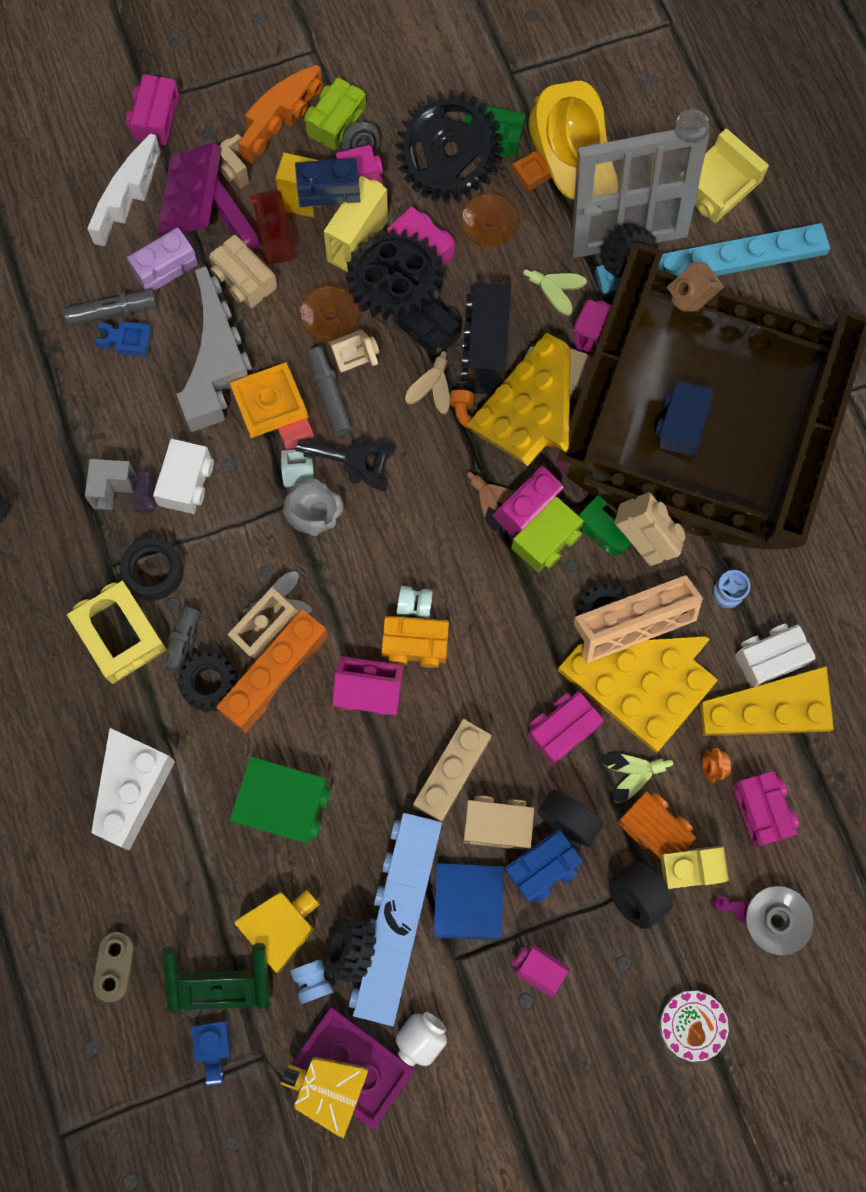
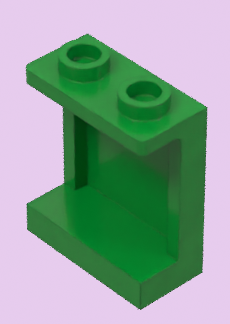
M250 756L230 821L239 826L254 828L309 846L310 840H316L319 835L322 821L317 820L320 808L327 807L332 789L327 788L328 781L326 778Z

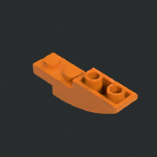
M314 65L287 77L267 91L244 115L247 131L238 142L242 160L252 164L257 156H261L264 153L267 142L273 134L276 135L280 131L283 122L293 127L298 118L304 117L309 103L314 97L317 98L323 89L321 67Z

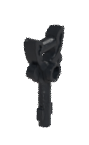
M360 437L356 444H350L348 449L344 451L320 445V440L308 438L307 441L298 440L296 451L304 453L303 457L315 460L316 456L343 462L344 471L349 473L351 483L358 484L363 480L367 485L376 490L386 492L388 482L384 475V469L387 459L393 456L397 447L394 443L377 442L370 444V440L367 437ZM370 455H375L372 471L370 472L366 469L365 461Z

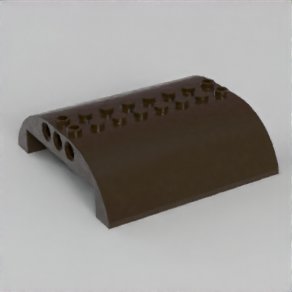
M634 241L569 424L568 450L564 452L560 449L556 463L565 475L579 487L595 497L599 495L608 504L619 508L622 502L633 498L635 500L638 496L650 492L657 502L664 503L668 516L675 524L679 523L685 532L725 544L757 549H789L804 546L808 539L866 344V316L842 309L833 325H829L724 290H720L698 311H682L674 305L671 300L672 294L667 289V286L678 275L658 269L664 251ZM677 381L713 389V403L696 457L660 449V437L656 436L659 419H665L668 411L664 409L668 391L674 392Z

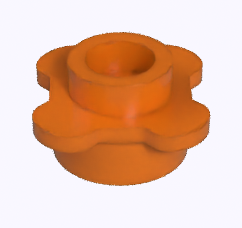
M713 748L712 752L705 751L703 754L702 769L710 783H714L716 779L724 780L731 771L728 755L720 751L719 748Z

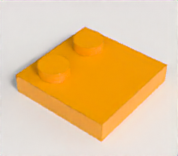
M287 362L230 382L232 392L251 438L308 418L307 410Z

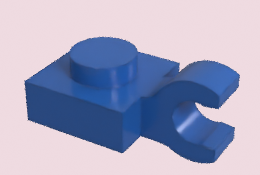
M227 1021L191 1027L195 1063L206 1062L205 1075L207 1086L224 1084L221 1058L231 1057Z

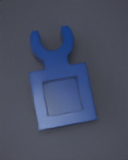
M120 321L119 328L113 329L107 323L98 324L99 332L108 334L104 339L95 338L98 348L109 349L115 346L117 354L147 357L152 332L150 325Z

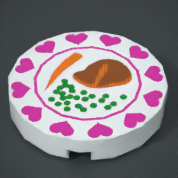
M682 991L668 1000L659 1018L660 1035L666 1047L677 1057L691 1062L706 1061L717 1055L726 1043L729 1032L728 1019L721 1004L711 995L700 991Z

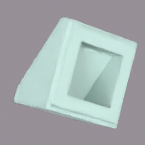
M296 450L281 451L283 485L285 487H293L298 483L314 479L313 459L303 457L304 453L297 452Z

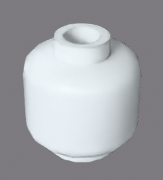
M429 1012L424 1014L416 1013L410 1016L396 1035V1043L400 1049L398 1052L400 1058L410 1066H415V1064L428 1066L433 1063L447 1044L445 1025Z

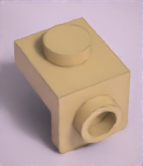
M236 134L231 139L228 138L220 144L219 147L222 149L219 166L226 180L229 182L233 180L241 189L249 184L246 166L239 159L241 154L238 142L242 137Z
M362 329L328 342L340 373L367 362L372 366L378 364L376 354L379 353L377 343L373 336L369 337Z

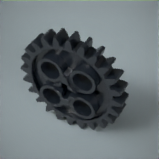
M391 229L390 236H385L382 231H379V239L375 240L369 235V245L359 243L360 253L351 252L352 261L347 262L348 272L345 273L349 294H352L353 302L355 304L360 303L362 312L370 308L372 318L380 312L382 313L383 321H386L391 314L394 315L395 321L398 322L400 314L404 313L409 320L411 319V311L415 310L421 315V305L424 304L431 307V297H439L438 288H443L442 277H444L442 257L437 256L436 246L429 247L428 238L419 242V234L417 232L410 238L407 236V229H404L400 236L396 235L394 229ZM414 267H419L417 270H411ZM376 279L379 280V281L374 282V283L370 282V281L376 280ZM399 291H406L403 294H396Z

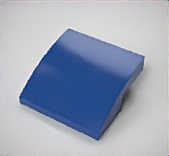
M437 864L434 937L501 940L503 867Z

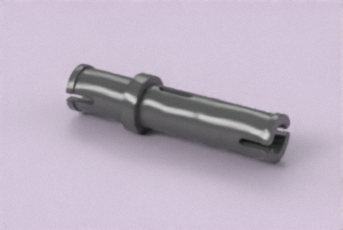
M153 288L130 294L124 291L120 292L119 296L70 307L66 306L64 307V315L68 326L119 314L129 316L132 315L133 311L157 307V301Z
M315 347L305 353L313 373V385L318 387L334 436H345L352 432V427L348 421L343 402L335 384V372L330 370L323 347Z

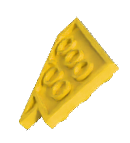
M546 333L467 424L472 432L526 466L533 461L548 442L564 452L569 447L571 349L566 342Z
M706 636L646 640L587 664L582 657L584 644H579L557 670L655 753L664 746L718 681V679L693 660L710 640Z

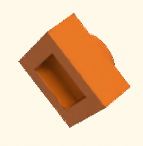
M537 150L512 164V171L527 191L552 178L545 160Z

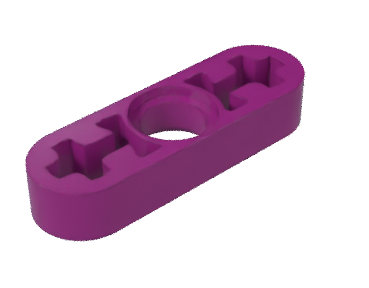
M216 178L212 201L213 207L233 235H237L251 251L258 248L260 242L256 233L221 182Z

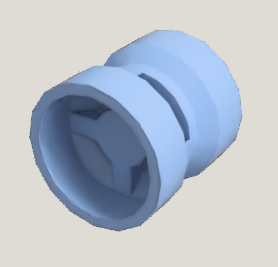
M738 570L725 572L713 587L712 595L715 602L723 608H734L739 605L750 591L749 578Z
M323 959L290 971L293 981L298 983L300 987L298 997L301 1004L333 993L331 983L324 978L325 966L323 965Z

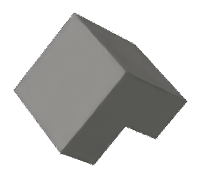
M90 459L85 497L93 509L113 510L115 492H135L137 475L130 462Z

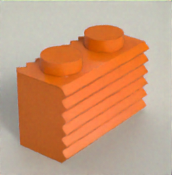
M646 791L617 821V824L661 865L660 854L685 851L696 837L691 833L693 827L681 816L675 818L666 810L669 805L661 796L656 793L650 795Z

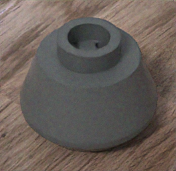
M364 121L354 122L345 128L342 136L343 151L370 145L374 155L379 148L380 135L371 123Z

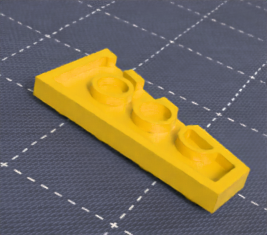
M827 666L707 700L700 704L703 736L830 732L834 730Z

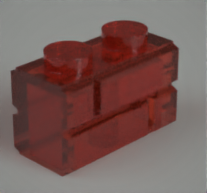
M274 190L254 194L251 197L266 264L270 265L295 259L281 191Z

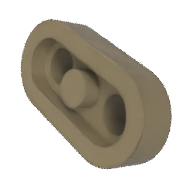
M110 933L103 938L99 946L93 989L96 996L104 1002H117L123 999L130 988L135 943L125 933ZM115 943L121 946V952L118 956H113L110 951L111 946ZM109 978H113L116 983L114 990L111 992L105 988V982Z

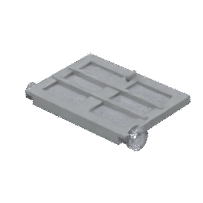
M696 109L683 111L677 117L675 130L578 148L571 241L573 258L601 253V250L605 249V246L602 245L604 240L608 241L609 239L608 233L610 231L614 233V227L617 225L623 227L625 222L635 223L653 233L652 235L657 239L655 243L665 241L668 244H675L680 238L688 237L710 134L709 118L705 113Z

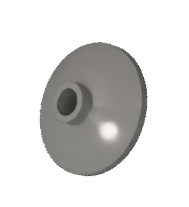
M774 886L761 890L751 899L746 910V927L751 939L762 950L774 955L793 954L802 949L812 935L814 921L811 908L807 901L796 891L787 887ZM773 915H778L781 918L782 922L778 928L774 927L771 923Z

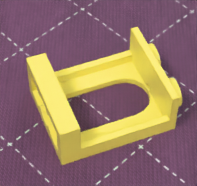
M123 580L119 583L108 584L100 591L101 594L91 600L86 599L77 603L73 607V611L67 614L103 675L111 684H114L167 651ZM116 602L141 641L113 658L92 625L90 618Z

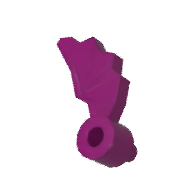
M717 896L712 899L711 906L715 911H729L734 914L736 920L746 924L748 905L744 901L729 903L725 896Z

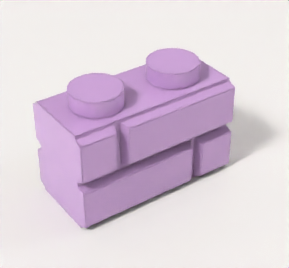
M178 227L126 257L132 273L144 290L153 288L155 291L184 274V271H189L198 265L192 246Z

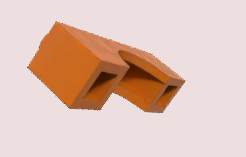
M301 609L216 706L221 715L246 734L267 710L269 702L283 682L300 665L308 662L329 638L327 629Z

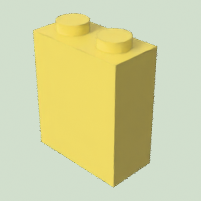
M363 176L359 177L360 203L348 204L344 202L341 204L324 230L327 262L348 272L347 262L352 261L351 252L360 253L359 243L369 245V235L376 240L379 231L383 229L388 221L387 189L377 180H369Z

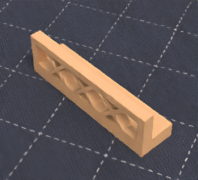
M687 575L576 616L574 626L584 640L583 659L587 664L697 621L703 597Z

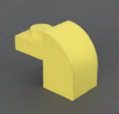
M724 846L660 854L663 880L668 889L729 881Z

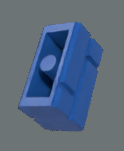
M558 829L504 868V872L526 903L534 899L538 904L553 893L550 886L560 879L565 884L580 873L576 867L582 863V859L570 845L561 830Z

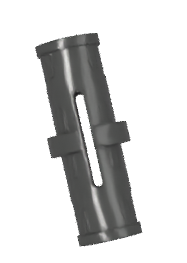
M181 607L174 631L170 632L168 637L170 643L161 666L163 669L179 673L180 668H183L186 654L194 643L192 637L201 614L198 610L190 607Z

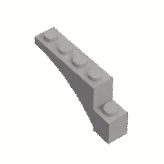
M206 266L195 270L203 303L201 346L195 366L182 392L176 394L191 432L225 420L222 409L227 408L222 392L231 389L230 382L248 376L247 371L252 369L246 352L240 354L237 345L242 344L236 326L230 328L227 320L232 318L226 301L220 302L217 294L222 293L216 275L210 277Z

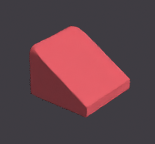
M307 418L278 428L286 450L296 448L299 439L307 441L308 438L314 439V434Z

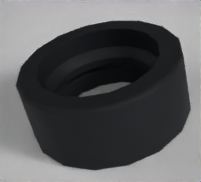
M146 537L135 541L126 549L121 558L120 572L123 581L136 596L145 600H160L168 597L177 590L183 579L184 567L178 552L169 542L160 538ZM150 552L164 554L171 565L167 579L155 586H145L139 583L133 572L137 560Z
M557 790L549 792L537 811L539 816L554 829L561 830L566 837L586 847L591 846L604 826L602 820L591 810Z

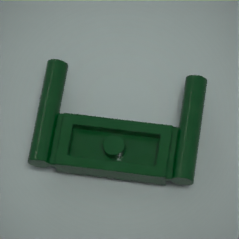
M256 943L252 946L254 975H252V970L183 973L182 978H178L175 948L165 947L162 949L163 972L169 1012L176 1013L181 1009L201 1010L248 1008L257 1006L259 1009H266L270 1006L267 955L264 943Z

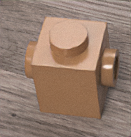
M693 262L667 286V289L672 294V302L682 311H698L724 288L709 265L699 262Z

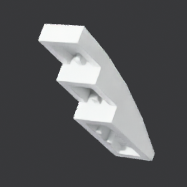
M149 134L129 155L113 176L99 200L87 228L94 244L106 246L113 222L125 224L133 199L145 201L161 153L156 135Z

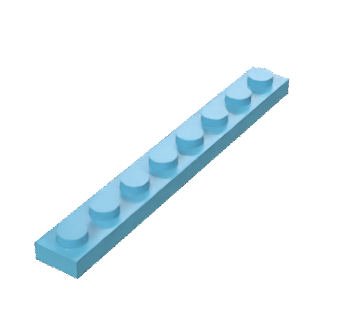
M820 223L664 253L658 269L679 276L693 262L707 263L715 275L719 276L827 255L830 246L823 224ZM604 265L597 266L595 271L602 298L615 296L621 280L606 271Z

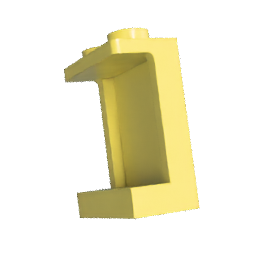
M726 128L718 135L715 145L705 153L695 206L704 217L710 218L714 223L718 222L762 182L769 165ZM685 168L678 171L675 182L683 181Z

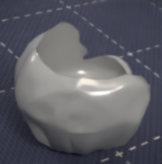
M312 479L298 483L290 489L289 494L285 497L282 512L287 522L299 532L318 536L321 532L332 529L336 525V519L341 516L344 507L340 495L327 489L325 483Z

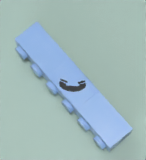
M403 813L401 821L395 819L391 839L396 840L393 853L387 852L382 871L388 873L386 885L378 886L374 905L380 906L377 920L371 918L369 922L372 923V928L376 932L374 935L376 944L373 947L375 954L371 957V967H367L368 973L365 977L363 976L360 988L353 987L349 1007L355 1009L354 1017L394 1026L442 822Z

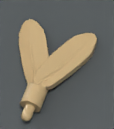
M442 351L440 357H436L433 368L423 374L407 390L405 396L407 404L420 401L432 389L436 408L443 415L448 413L450 394L444 374L448 362L445 359L446 351Z

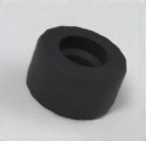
M630 863L609 882V893L618 910L628 921L641 929H650L667 915L673 907L672 897L662 879L652 869L642 863Z

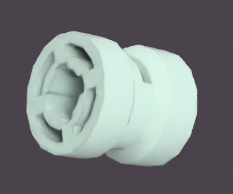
M402 585L397 617H408L411 615L417 618L429 619L433 590L422 589L421 591H415L410 586ZM416 596H419L417 611H414Z

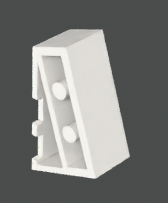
M110 728L91 833L126 850H130L175 761L170 756Z

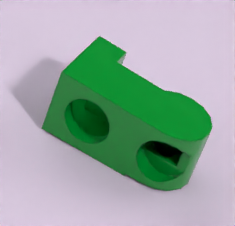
M597 495L579 514V517L584 521L580 530L606 553L612 556L623 555L631 542L615 524V520L604 511L607 502Z

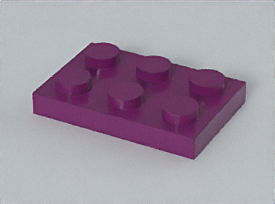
M214 142L171 156L157 233L160 236L169 233L177 227L182 234L208 227L222 149Z
M333 1007L330 1008L291 1063V1065L308 1071L312 1058L320 1057L368 1067L369 1071L353 1115L372 1130L376 1128L415 1071L414 1068Z

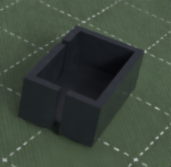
M474 283L473 294H467L461 382H467V391L476 394L493 395L504 382L511 285Z

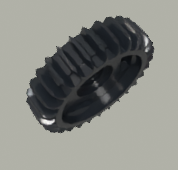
M450 90L448 99H445L442 92L439 91L437 101H434L430 95H427L428 105L424 106L421 102L417 101L419 111L415 113L412 110H408L412 120L410 122L402 120V124L407 128L406 132H397V135L404 140V142L395 143L396 148L403 151V153L396 155V159L399 162H405L399 167V170L402 173L409 172L404 177L405 181L409 184L414 182L412 189L416 192L422 189L421 195L424 198H428L432 193L431 198L436 203L441 195L445 204H449L451 196L454 197L457 203H461L460 194L464 193L471 200L470 190L474 189L481 194L482 191L479 184L483 182L488 186L490 185L486 177L487 174L497 175L492 165L501 164L502 161L499 157L495 156V153L504 152L503 147L496 144L503 140V136L500 133H494L500 129V125L498 122L491 123L495 118L492 111L485 113L487 106L483 102L477 106L478 100L475 96H472L467 102L465 92H461L459 98L456 99L454 91ZM446 112H462L472 116L469 125L446 119L444 115ZM418 142L422 143L427 169L421 171L418 170L415 162V144ZM448 142H456L458 144V152L453 157H446L443 154V148ZM478 156L481 162L477 169L466 179L459 181L457 177Z

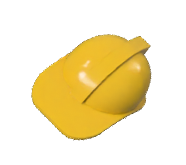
M573 81L546 87L539 96L535 97L536 104L529 116V133L536 150L546 161L557 188L572 200L575 197L578 148L607 142L604 110L601 100L594 88L584 81ZM612 161L596 164L593 197L614 194L617 190L618 182Z

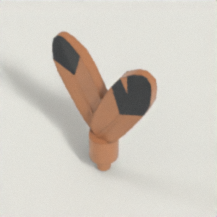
M468 472L467 476L471 480L470 484L479 492L482 512L488 527L494 532H499L501 524L493 517V514L499 509L498 504L503 505L516 491L487 484L479 475L475 476L472 472Z

